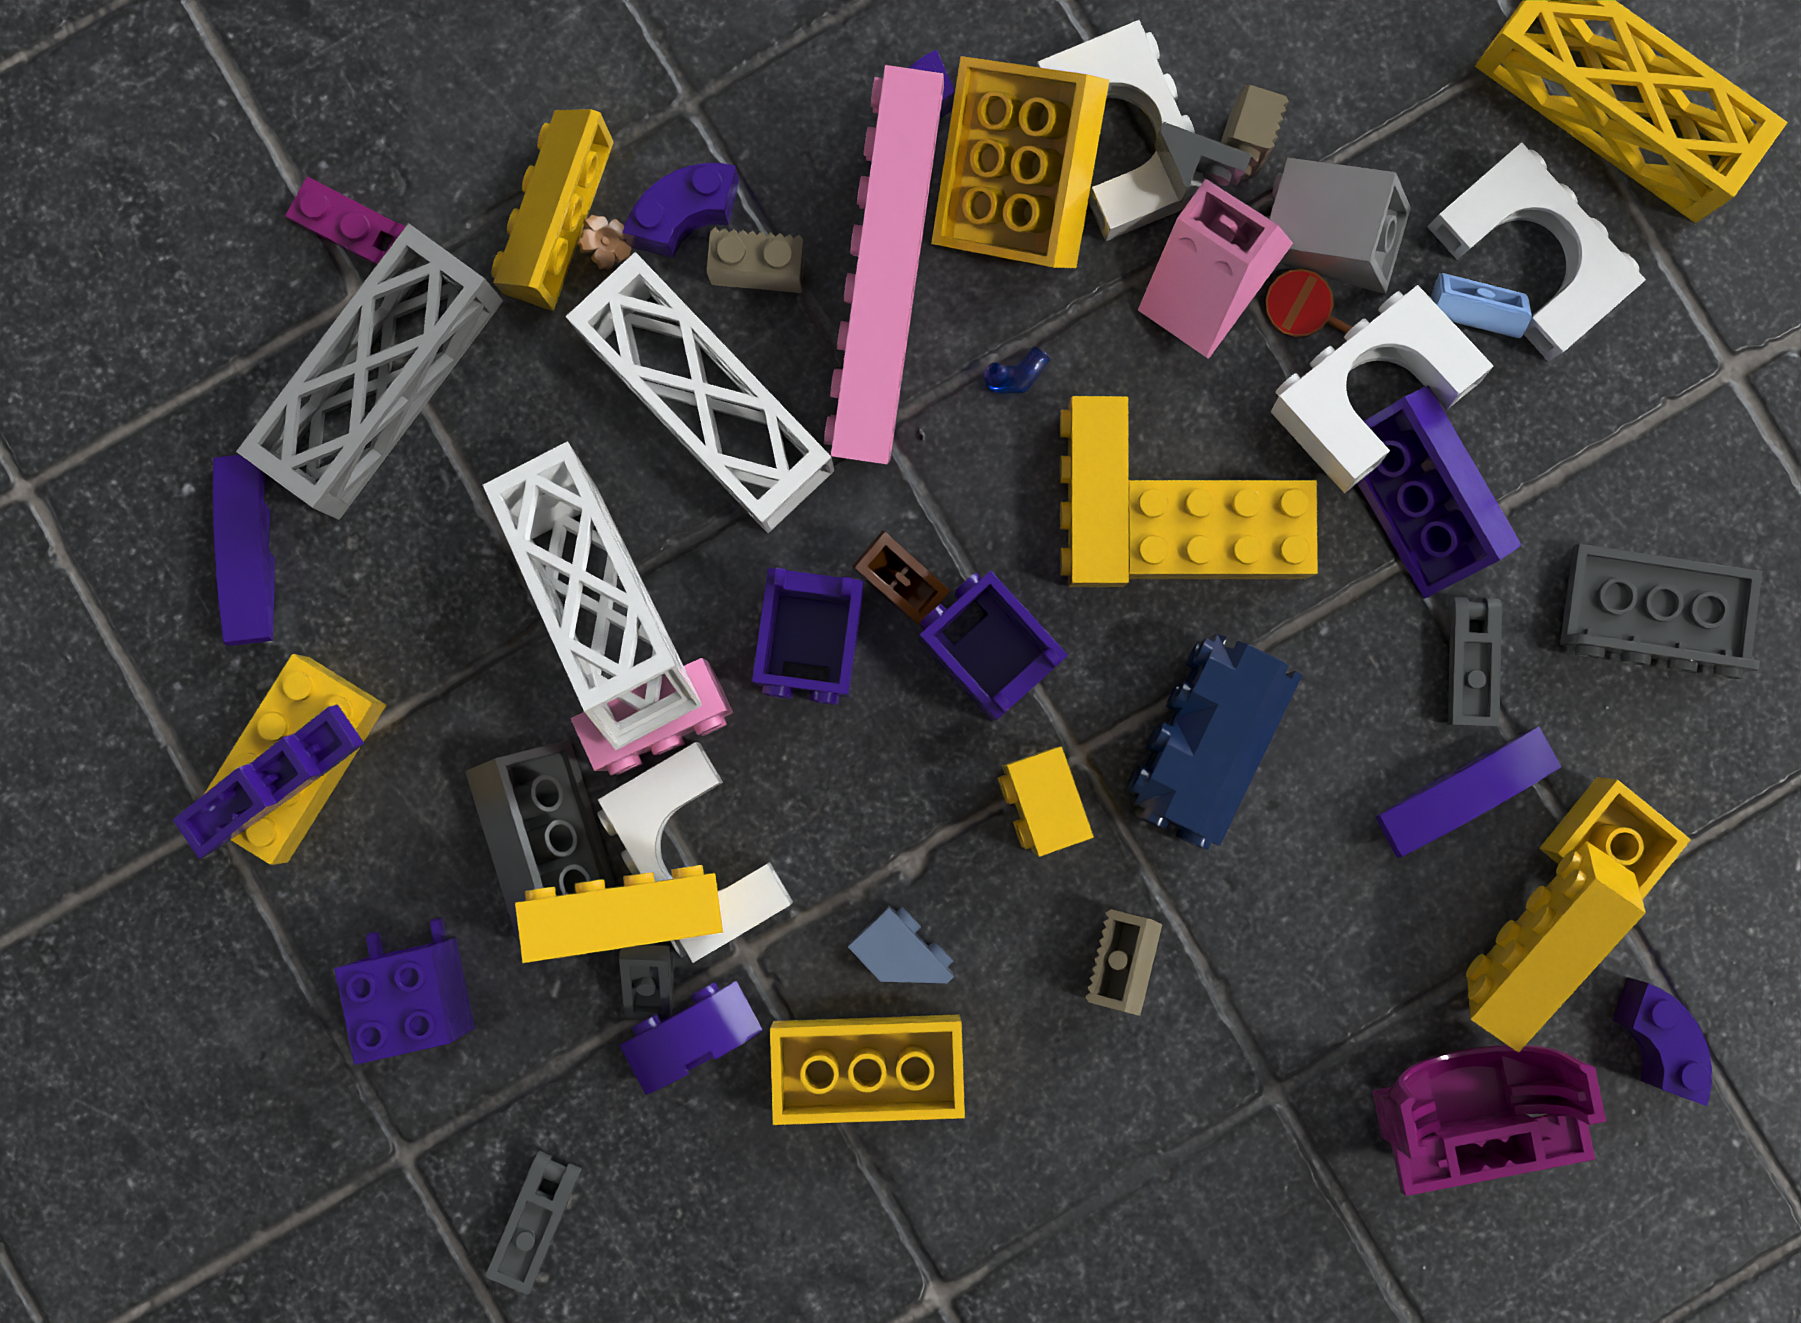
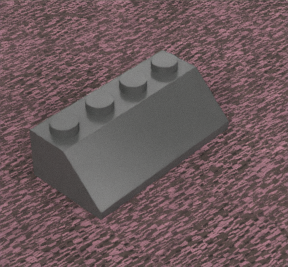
M571 739L495 758L465 771L520 950L515 903L526 900L525 891L555 886L556 896L576 893L575 883L602 879L605 881V888L616 887Z

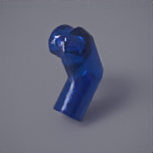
M1033 346L1019 365L1004 366L1000 365L999 362H993L984 370L983 377L986 381V386L990 391L999 395L1024 393L1029 390L1051 359L1042 350Z

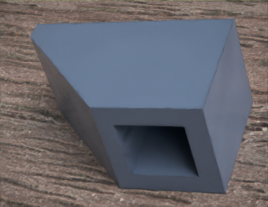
M888 905L848 944V948L880 982L947 984L954 978L953 972L948 968L954 962L953 959L936 941L928 946L916 934L921 925L904 907H901L896 912Z

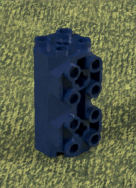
M1218 633L1212 635L1210 639L1205 637L1202 642L1197 641L1186 662V666L1192 669L1182 684L1176 683L1165 706L1173 710L1172 717L1168 724L1163 723L1162 725L1157 724L1145 746V749L1151 751L1145 766L1142 765L1140 767L1137 765L1125 787V791L1133 794L1130 803L1137 807L1134 813L1135 817L1158 828L1166 829L1169 823L1179 828L1176 837L1206 850H1209L1211 844L1221 845L1302 677L1297 671L1286 673L1289 665L1249 644L1237 641L1234 649L1223 646L1227 637Z

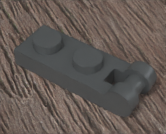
M1452 596L1448 606L1450 622L1448 725L1499 727L1502 638L1501 600L1499 598H1484L1482 602H1470L1468 597ZM1481 620L1482 633H1470L1469 621Z
M540 1150L538 1151L485 1275L486 1278L526 1295L530 1294L583 1168L571 1163L567 1167L552 1161V1155ZM543 1178L559 1184L555 1196L538 1190Z

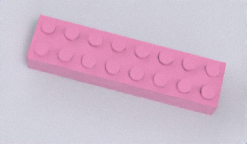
M885 65L883 78L874 77L871 107H873V113H878L876 128L867 127L864 156H866V161H871L870 177H860L857 205H859V209H865L863 226L854 224L850 254L858 257L856 274L847 273L844 302L852 304L849 322H840L837 350L845 351L843 369H834L830 397L839 398L836 415L827 417L824 444L832 445L831 456L881 464H888L891 458L944 90L943 73Z

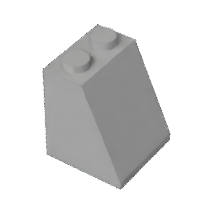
M1287 157L1283 173H1278L1274 181L1272 192L1274 205L1271 215L1266 216L1278 224L1293 242L1279 263L1313 271L1321 276L1386 294L1411 210L1396 172Z

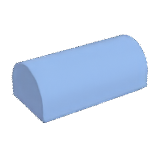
M1439 273L1431 294L1433 302L1452 322L1515 338L1523 336L1532 318L1527 294L1445 273Z

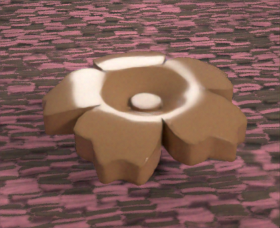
M591 215L584 220L583 223L586 229L581 232L580 239L576 244L580 247L581 253L595 251L591 259L597 263L600 270H610L614 265V261L620 263L622 260H627L630 257L632 248L624 241L625 237L622 233L624 229L623 224L616 219H613L608 224L605 217Z

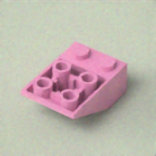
M1205 179L1178 216L1138 311L1209 359L1292 246L1293 242L1278 224Z

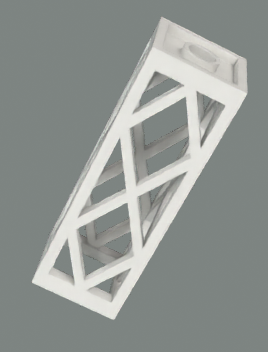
M636 252L566 316L585 343L767 533L773 530L834 472L832 457ZM652 297L658 304L647 302L646 300ZM637 311L659 318L671 320L676 322L679 326L642 317L632 313ZM633 326L683 339L691 379L641 366ZM614 330L620 356L605 341ZM700 348L743 393L708 384ZM652 382L664 384V385L671 386V387H675V388H679V389H682V390L670 388V387L663 386V385H659V384H655V383H652ZM658 396L698 407L706 446ZM712 398L724 400V401H727V402L739 404V405L746 406V407H750V408H754V409H757V410L745 408V407H742V406L730 404V403L723 402V401H719V400H715V399H712ZM714 411L768 425L777 469L723 455ZM782 434L804 456L790 470ZM741 482L769 490L757 500Z
M568 441L483 484L581 706L613 748L618 750L702 706L597 486ZM581 514L580 523L572 519ZM553 529L549 552L535 545L533 538ZM566 531L577 535L572 564L561 559ZM591 543L608 553L603 580L586 572ZM559 572L570 578L568 585L558 580ZM618 576L627 593L616 588ZM583 585L601 594L600 601L598 602L583 594ZM559 595L566 598L565 606H563ZM613 602L628 609L627 617L612 610ZM579 606L597 615L591 649L581 644L575 633ZM610 623L624 630L619 664L604 656ZM639 638L652 645V657L633 667L637 640ZM602 670L612 675L613 678L608 680L601 676ZM665 674L677 692L659 700L662 677ZM647 683L645 700L630 692ZM617 698L635 708L638 712L616 722L608 702Z

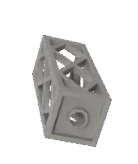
M408 223L236 452L312 508L340 520L503 303V300L485 278ZM429 278L428 292L406 300L419 282ZM442 279L446 281L448 284L441 286ZM385 296L381 306L375 311L376 299ZM448 298L447 310L438 321L440 301ZM426 307L424 334L394 346L396 319ZM382 332L380 352L370 356L371 346ZM443 344V351L436 354L439 347ZM414 353L403 368L391 372L392 361ZM379 367L378 378L368 382L369 370ZM354 377L352 389L335 395L345 380ZM376 393L375 406L364 419L366 396ZM312 394L309 402L300 409L301 398ZM352 403L349 433L322 444L325 413ZM310 428L308 450L296 455L298 442ZM371 441V447L364 450L365 446ZM339 452L332 463L320 468V460L322 458ZM307 465L306 473L300 467Z

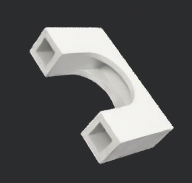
M1140 20L1045 58L1037 63V67L1082 73L1109 79L1106 98L1123 99L1138 106L1150 119L1156 138L1163 121L1195 133L1187 115L1181 116L1175 100H1177L1178 95L1172 77L1168 73L1163 75L1157 59H1159L1160 54L1157 42L1151 32L1145 34ZM1156 151L1151 159L1141 167L1092 187L1088 203L1106 242L1183 210L1205 178L1203 173L1195 170L1189 189L1183 201L1180 202Z
M1521 142L1443 210L1427 227L1456 260L1461 258L1495 227L1509 221L1526 220L1544 226L1556 236L1562 245L1566 257L1565 278L1559 291L1532 315L1524 333L1527 339L1549 362L1567 350L1646 279L1639 273L1637 262L1629 254L1620 252L1611 242L1604 225L1597 219L1590 218L1577 204L1578 201L1574 192L1568 186L1559 184L1547 171L1544 159L1536 151L1528 150Z
M1419 285L1404 296L1400 291L1393 294L1378 309L1381 315L1371 323L1365 318L1362 319L1344 336L1347 340L1346 343L1336 351L1332 346L1324 349L1310 363V366L1313 368L1302 378L1297 373L1292 375L1275 392L1279 397L1271 413L1344 493L1378 467L1390 451L1356 414L1349 402L1346 381L1347 375L1352 369L1371 361L1396 363L1409 370L1425 387L1429 385L1437 400L1447 410L1476 387L1493 368L1491 362Z
M695 742L598 799L603 808L597 812L599 819L610 836L618 834L626 848V850L621 852V856L633 875L654 872L655 881L672 879L661 855V837L666 823L678 809L720 785L723 781L702 745ZM769 862L732 885L718 890L723 933L671 940V943L681 957L688 954L692 963L790 906L793 901Z

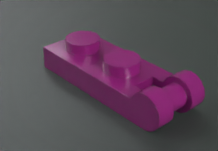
M308 176L285 215L295 224L376 266L406 227ZM385 235L392 238L386 252L378 249Z

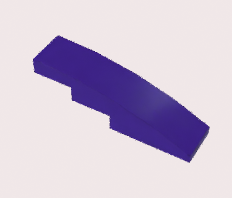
M241 455L213 458L214 551L223 643L226 646L273 641L275 558L269 551L270 509L264 502L265 473Z
M338 704L327 707L296 733L281 738L250 764L238 767L172 820L199 859L204 858L287 802L365 743Z
M1538 726L1523 732L1496 750L1483 753L1456 771L1440 776L1376 815L1375 818L1397 858H1400L1503 803L1560 769L1561 765L1541 728Z

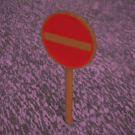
M1306 269L1289 270L1278 276L1268 288L1265 298L1266 315L1272 326L1282 334L1295 338L1306 337L1321 330L1326 323L1345 334L1352 328V326L1331 316L1334 307L1333 293L1327 281L1316 272Z

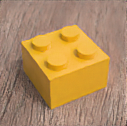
M1062 746L1054 747L1002 766L1005 775L997 779L1006 804L1015 803L1020 819L1013 821V825L1022 848H1025V850L1031 848L1032 853L1040 857L1094 838Z
M1596 777L1539 849L1559 864L1567 853L1572 850L1578 852L1585 842L1588 841L1635 874L1643 900L1691 839L1619 780Z

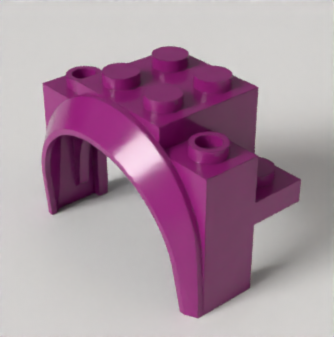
M1496 1045L1463 1049L1437 1055L1406 1069L1391 1087L1372 1090L1381 1136L1392 1146L1400 1191L1405 1196L1595 1160L1588 1125L1606 1122L1595 1067L1559 1050L1540 1046L1525 1045L1519 1053L1508 1045ZM1527 1114H1546V1115L1531 1117V1116H1529V1115H1527Z

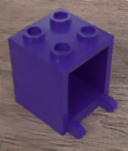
M768 568L752 682L756 685L763 686L762 694L771 697L793 699L794 691L810 693L809 700L811 702L839 705L840 697L850 698L864 595L863 580H855L851 577L840 578L788 571L784 568ZM785 662L830 668L828 682L785 677L783 676Z
M989 571L983 578L975 572L956 589L954 596L958 600L950 608L946 609L940 604L920 622L923 632L919 636V642L984 714L994 722L1057 667L1068 654L992 571ZM976 602L985 611L987 616L954 645L942 631Z
M441 917L430 920L433 943L383 953L379 933L377 931L368 933L366 941L370 957L334 968L354 1065L450 1044L475 1029L456 937L447 939Z

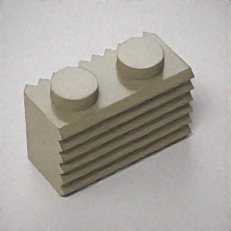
M1244 85L1239 98L1231 110L1221 143L1252 154L1242 180L1258 175L1275 147L1274 143L1281 129L1282 117L1289 103L1286 96L1253 85Z
M715 227L710 231L707 274L711 285L802 293L806 255L803 239L800 235L793 238L790 234L784 238L781 233L775 237L772 232L766 236L762 231L756 235L753 230L749 234L744 230L737 233L735 229L728 232L725 228L719 232Z
M1111 909L1106 912L1109 919L1103 922L1106 928L1101 931L1104 937L1099 940L1102 947L1097 949L1100 956L1094 959L1097 963L1092 968L1095 975L1090 977L1093 984L1087 987L1090 994L1086 995L1085 998L1089 1003L1140 1016L1162 924L1152 919Z

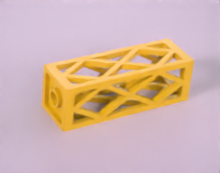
M1522 0L1475 65L1477 69L1694 223L1699 222L1735 197L1788 123L1616 0ZM1536 17H1538L1545 34L1525 33ZM1583 19L1608 21L1617 42L1594 34ZM1650 47L1655 49L1657 52H1659L1666 58L1655 55V53ZM1544 48L1552 49L1553 52H1554V55L1551 54L1550 52H1548V51H1547L1546 49H1544ZM1569 50L1580 51L1587 68L1576 67ZM1602 63L1611 68L1612 70L1604 69ZM1542 78L1562 84L1571 97L1549 95ZM1611 84L1636 86L1644 103L1618 101ZM1682 90L1708 92L1716 111L1691 103ZM1640 116L1651 117L1654 126ZM1749 117H1751L1757 123L1754 125V123L1751 121ZM1669 119H1676L1684 139L1676 137ZM1593 130L1599 132V133L1602 135V137H1601L1600 135H1598L1596 132H1594ZM1698 131L1712 141L1701 140ZM1639 147L1662 155L1669 165L1646 164ZM1708 155L1721 156L1714 167Z

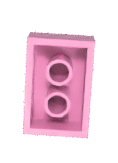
M700 658L684 666L702 706L618 750L613 748L585 712L570 718L594 771H608L610 775L623 774L643 764L639 757L650 751H652L653 755H664L685 745L682 737L693 731L697 735L701 734V736H704L726 726L727 723L724 717L732 714L733 710L711 663ZM666 675L662 677L659 700L677 692ZM647 683L630 692L645 700ZM617 698L608 702L616 722L638 712V710Z

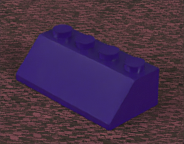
M1429 385L1403 397L1364 421L1390 451L1380 465L1360 480L1358 485L1424 599L1500 561L1522 546Z

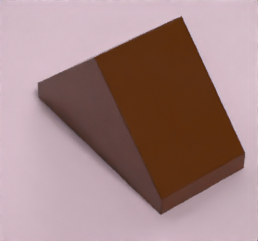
M883 530L852 566L872 589L919 626L922 625L920 622L950 592L943 583Z

